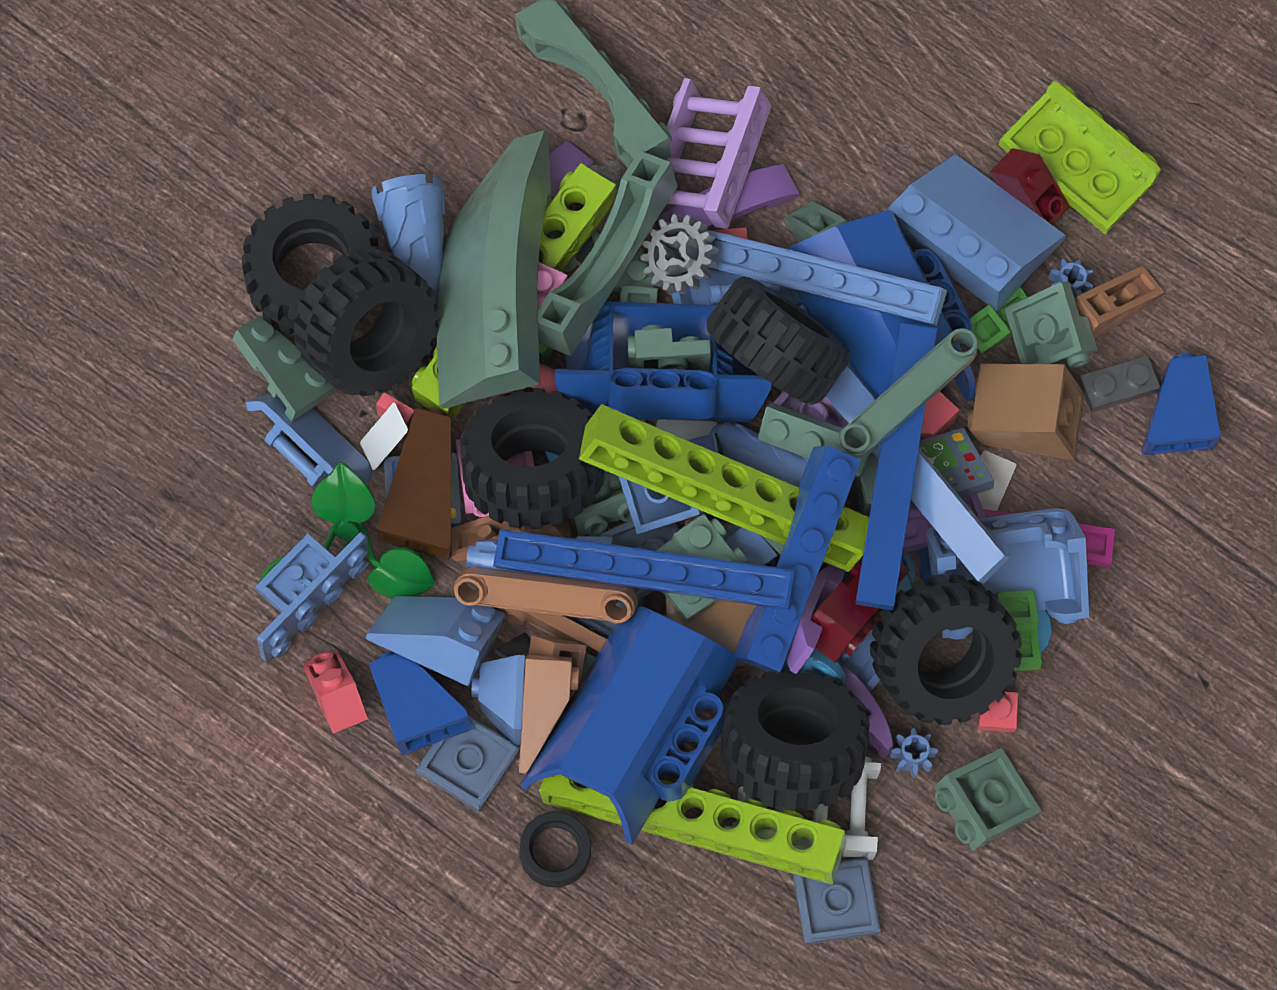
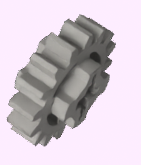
M673 214L671 223L660 219L659 225L661 229L659 231L651 229L649 231L653 237L651 242L643 241L642 243L648 249V253L640 256V260L649 263V266L643 270L644 274L653 277L651 281L653 285L660 288L663 286V290L672 294L675 290L679 293L687 294L688 285L696 290L700 289L698 280L701 277L706 280L711 278L707 272L708 267H717V263L711 260V255L718 253L719 248L710 245L716 236L708 231L706 232L708 226L701 221L696 222V219L689 215H686L683 219ZM674 247L679 250L681 256L685 259V261L681 260L680 256L678 255V252L674 250Z

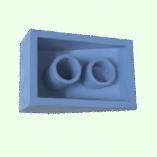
M394 596L367 633L366 640L468 686L479 670L480 663H483L492 651L505 613L493 607L467 606L459 602L457 598Z

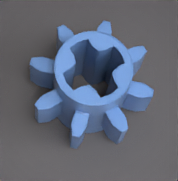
M1062 259L1059 271L1052 269L1048 278L1055 282L1051 286L1060 282H1067L1068 279L1075 281L1074 285L1070 284L1075 299L1078 295L1093 288L1091 283L1086 282L1090 279L1093 271L1085 270L1080 265V259L1075 263H1067Z
M912 728L906 739L899 734L896 736L894 741L900 749H892L889 757L898 759L897 772L903 769L911 771L912 778L916 777L918 770L921 768L930 772L933 765L927 758L936 757L938 749L930 748L929 746L930 734L922 737L917 735L915 728ZM909 747H914L915 752L920 754L918 759H912V754L907 752Z

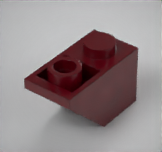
M1012 148L990 171L997 185L1051 225H1054L1071 207L1040 154Z

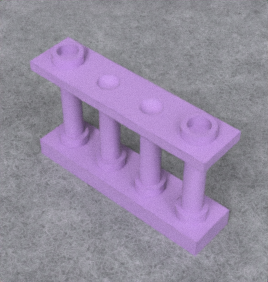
M684 78L680 91L675 94L674 107L666 126L672 136V141H670L671 157L667 161L671 162L674 173L714 177L715 179L711 190L706 194L675 190L667 204L702 208L716 228L728 229L772 105L761 87L748 86L743 99L739 102L703 98L692 80ZM697 111L737 116L734 126L729 132L691 128ZM686 142L726 147L722 159L718 163L680 159Z

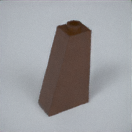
M415 408L377 527L378 541L449 560L451 556V417H447L439 409L425 408V410Z

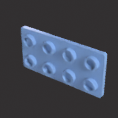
M362 532L336 557L307 533L255 586L256 591L280 612V615L257 637L260 656L266 663L273 657L276 659L280 658L291 646L292 642L290 639L299 630L305 632L312 626L318 616L316 612L325 603L328 606L333 604L342 594V586L351 577L356 579L366 570L369 565L367 561L369 559L367 555L368 543L367 537Z

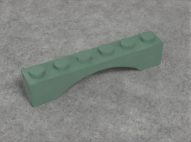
M538 0L515 14L517 34L536 58L555 62L572 69L586 78L601 93L609 105L614 118L613 137L615 153L627 169L639 150L664 160L671 157L670 141H672V136L664 123H657L654 120L645 100L642 98L637 99L634 96L625 76L622 74L617 75L614 72L608 56L604 51H597L594 48L588 32L582 26L578 28L574 24L570 11L563 3L558 4L555 0Z
M639 150L621 179L610 215L591 252L569 279L548 293L537 310L538 340L540 344L569 356L573 354L678 186L671 162Z

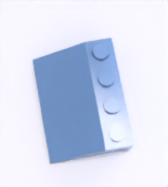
M954 154L910 184L887 208V210H892L910 247L914 250L927 249L935 253L940 259L947 275L987 305L990 304L995 311L1000 309L1066 237L1065 234L957 154Z

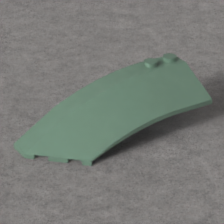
M545 130L513 139L452 221L444 249L438 292L439 319L437 323L439 328L437 333L439 406L441 408L540 385L537 279L543 219L547 199L551 198L548 132Z

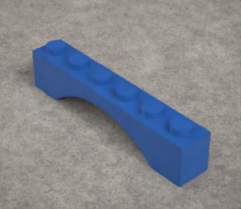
M828 445L813 447L800 480L798 500L791 528L776 568L795 570L796 572L791 608L786 610L757 605L745 624L734 653V658L765 671L781 672L861 462L860 459Z

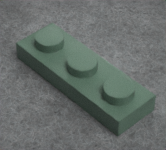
M771 402L766 406L757 440L809 459L813 447L828 445L838 450V437L843 428ZM857 438L845 440L846 444L851 448H860L864 445ZM869 455L861 460L855 476L860 477L864 474Z

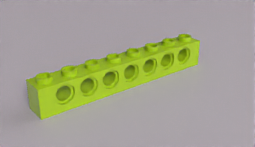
M582 163L579 164L574 172L569 171L560 183V191L553 200H547L539 259L543 260L542 264L562 273L613 207L617 196V188L614 183ZM573 203H581L584 205V207L578 211H571L567 209L568 206ZM554 230L563 232V235L557 239L547 237V234ZM436 346L433 353L434 358L426 368L421 367L412 380L413 386L411 388L415 401L426 408H435L443 411L447 417H451L452 422L465 403L447 408L439 406L438 355Z
M602 404L585 425L579 460L785 545L795 514L799 487ZM843 506L823 562L849 572L863 556L869 517Z
M560 774L542 780L539 792L543 803L622 825L618 812L608 796L590 788H579L576 786L577 782ZM661 779V782L670 785L676 783L679 779H673L672 782ZM691 784L681 799L667 801L663 807L653 809L641 829L643 832L831 885L834 884L846 846L845 830L840 829V826L828 820H819L818 823L809 821L795 811L782 810V812L767 809V806L759 801L747 799L745 802L731 799V796L723 791L710 789L709 792L695 789L693 784ZM696 807L703 810L702 815L695 819H689L684 816L685 812L690 808ZM727 818H736L740 821L738 826L733 829H725L720 826L722 821ZM763 828H771L776 831L775 836L767 840L759 838L757 833ZM801 838H807L813 842V845L806 850H799L793 846Z

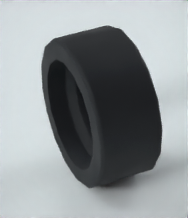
M551 811L538 815L527 824L520 839L519 857L524 871L533 881L545 887L560 888L573 884L584 875L590 863L592 842L587 828L578 818L566 812ZM562 828L570 832L575 838L578 854L574 863L567 869L549 871L541 867L535 860L533 844L537 836L544 830Z

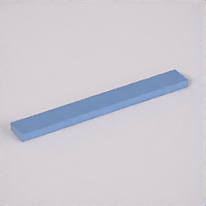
M706 230V232L708 231L716 236L710 245L719 248L718 253L711 255V260L717 263V267H708L710 269L742 277H750L757 281L935 326L938 324L947 290L944 288ZM674 247V250L678 252V255L680 256L681 260L685 261V259L681 256L679 250Z
M850 364L847 365L826 395L848 424L878 398ZM881 444L872 451L878 460ZM919 448L911 500L978 582L985 583L1010 557Z

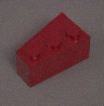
M862 560L860 563H856L847 579L843 583L840 582L810 619L812 622L823 627L815 648L834 663L844 652L851 656L860 643L871 633L876 622L880 623L882 617L879 615L882 609L855 604ZM902 563L900 564L897 587L910 571Z

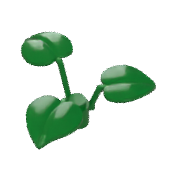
M340 461L332 472L317 485L312 494L311 504L314 512L322 519L333 522L323 547L328 551L336 536L343 541H352L362 532L367 537L369 561L375 566L368 574V583L377 593L388 598H394V596L415 597L428 591L434 586L436 579L432 575L428 563L417 552L403 547L392 548L385 551L381 555L380 560L376 558L368 537V528L363 526V522L369 520L374 513V496L365 481L353 469ZM285 556L280 557V558L276 559L275 561H273V562L264 570V572L262 573V575H261V577H260V579H259V582H260Z

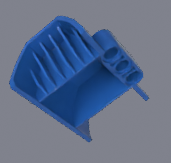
M886 210L837 225L786 248L947 290L937 326L796 290L808 314L836 335L850 350L849 364L877 397L883 394L891 385L901 322L937 328L935 346L956 329L963 328L971 331L972 324L940 259L935 253L927 249H918L912 252L892 210ZM962 343L952 345L956 351L963 353L961 349ZM968 365L954 378L966 402L971 401L975 396V378L971 366Z
M605 301L571 356L565 354L567 369H555L557 390L565 394L566 399L574 398L583 404V409L587 408L593 415L602 404L636 419L750 422L756 416L771 390V383L760 376L753 375V370L728 353L708 333L707 318L717 305ZM660 325L663 328H672L673 342H679L680 339L691 336L699 337L701 340H710V372L701 370L628 368L627 337L635 336V330H642L645 326Z
M637 605L630 619L623 623H616L580 683L578 690L574 693L520 783L521 788L528 791L534 782L560 774L608 796L621 819L625 841L633 845L659 798L668 802L681 799L688 791L723 731L724 723L723 703L719 695L740 660L734 658L735 654L713 640L650 609ZM705 710L717 713L711 720H701L698 718V715ZM685 742H694L698 745L692 752L686 753L679 749ZM673 773L679 776V780L674 784L667 785L661 782L662 777L667 774Z

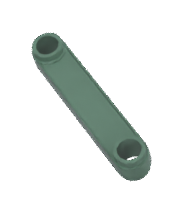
M961 328L954 330L842 429L837 442L838 450L860 460L868 456L974 360L978 349L975 335L968 329ZM962 343L969 348V351L958 352L952 345ZM857 438L864 445L860 448H851L846 444L845 440Z

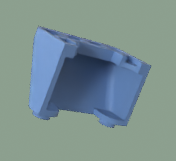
M1052 508L979 519L1010 557L985 583H981L987 590H990L996 598L997 592L1034 590L1037 611L1047 610L1048 614L1059 623L1070 624L1078 619L1090 618L1086 537L1070 511ZM933 526L926 531L931 576L943 574L949 580L950 575L956 574L964 576L967 581L971 579L976 580ZM966 626L951 627L941 631L940 634L942 638L963 639L973 632V628Z

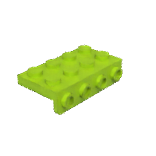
M1053 81L1048 86L1046 93L1003 135L998 144L1007 153L1014 148L1040 154L1069 205L1105 235L1156 183L1161 171L1157 161L1150 154L1141 152L1131 143L1124 132L1112 128L1104 121L1102 115L1096 109L1087 107L1077 99L1075 92L1070 87L1061 85L1056 81Z

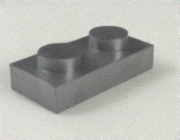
M1148 356L1080 375L1078 380L1091 413L1153 395L1160 390V385Z

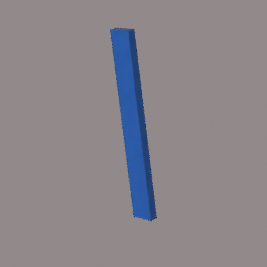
M901 322L891 385L935 347L937 328ZM926 404L881 443L856 605L893 611Z
M504 529L499 531L493 564L494 567L499 569L786 610L791 608L796 579L795 570Z

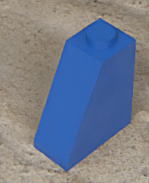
M1181 353L1170 359L1162 377L1160 390L1157 394L1142 445L1143 456L1215 448L1221 434L1207 355L1195 356L1194 353Z
M395 652L384 653L376 661L368 663L402 756L473 730L466 709L418 663Z

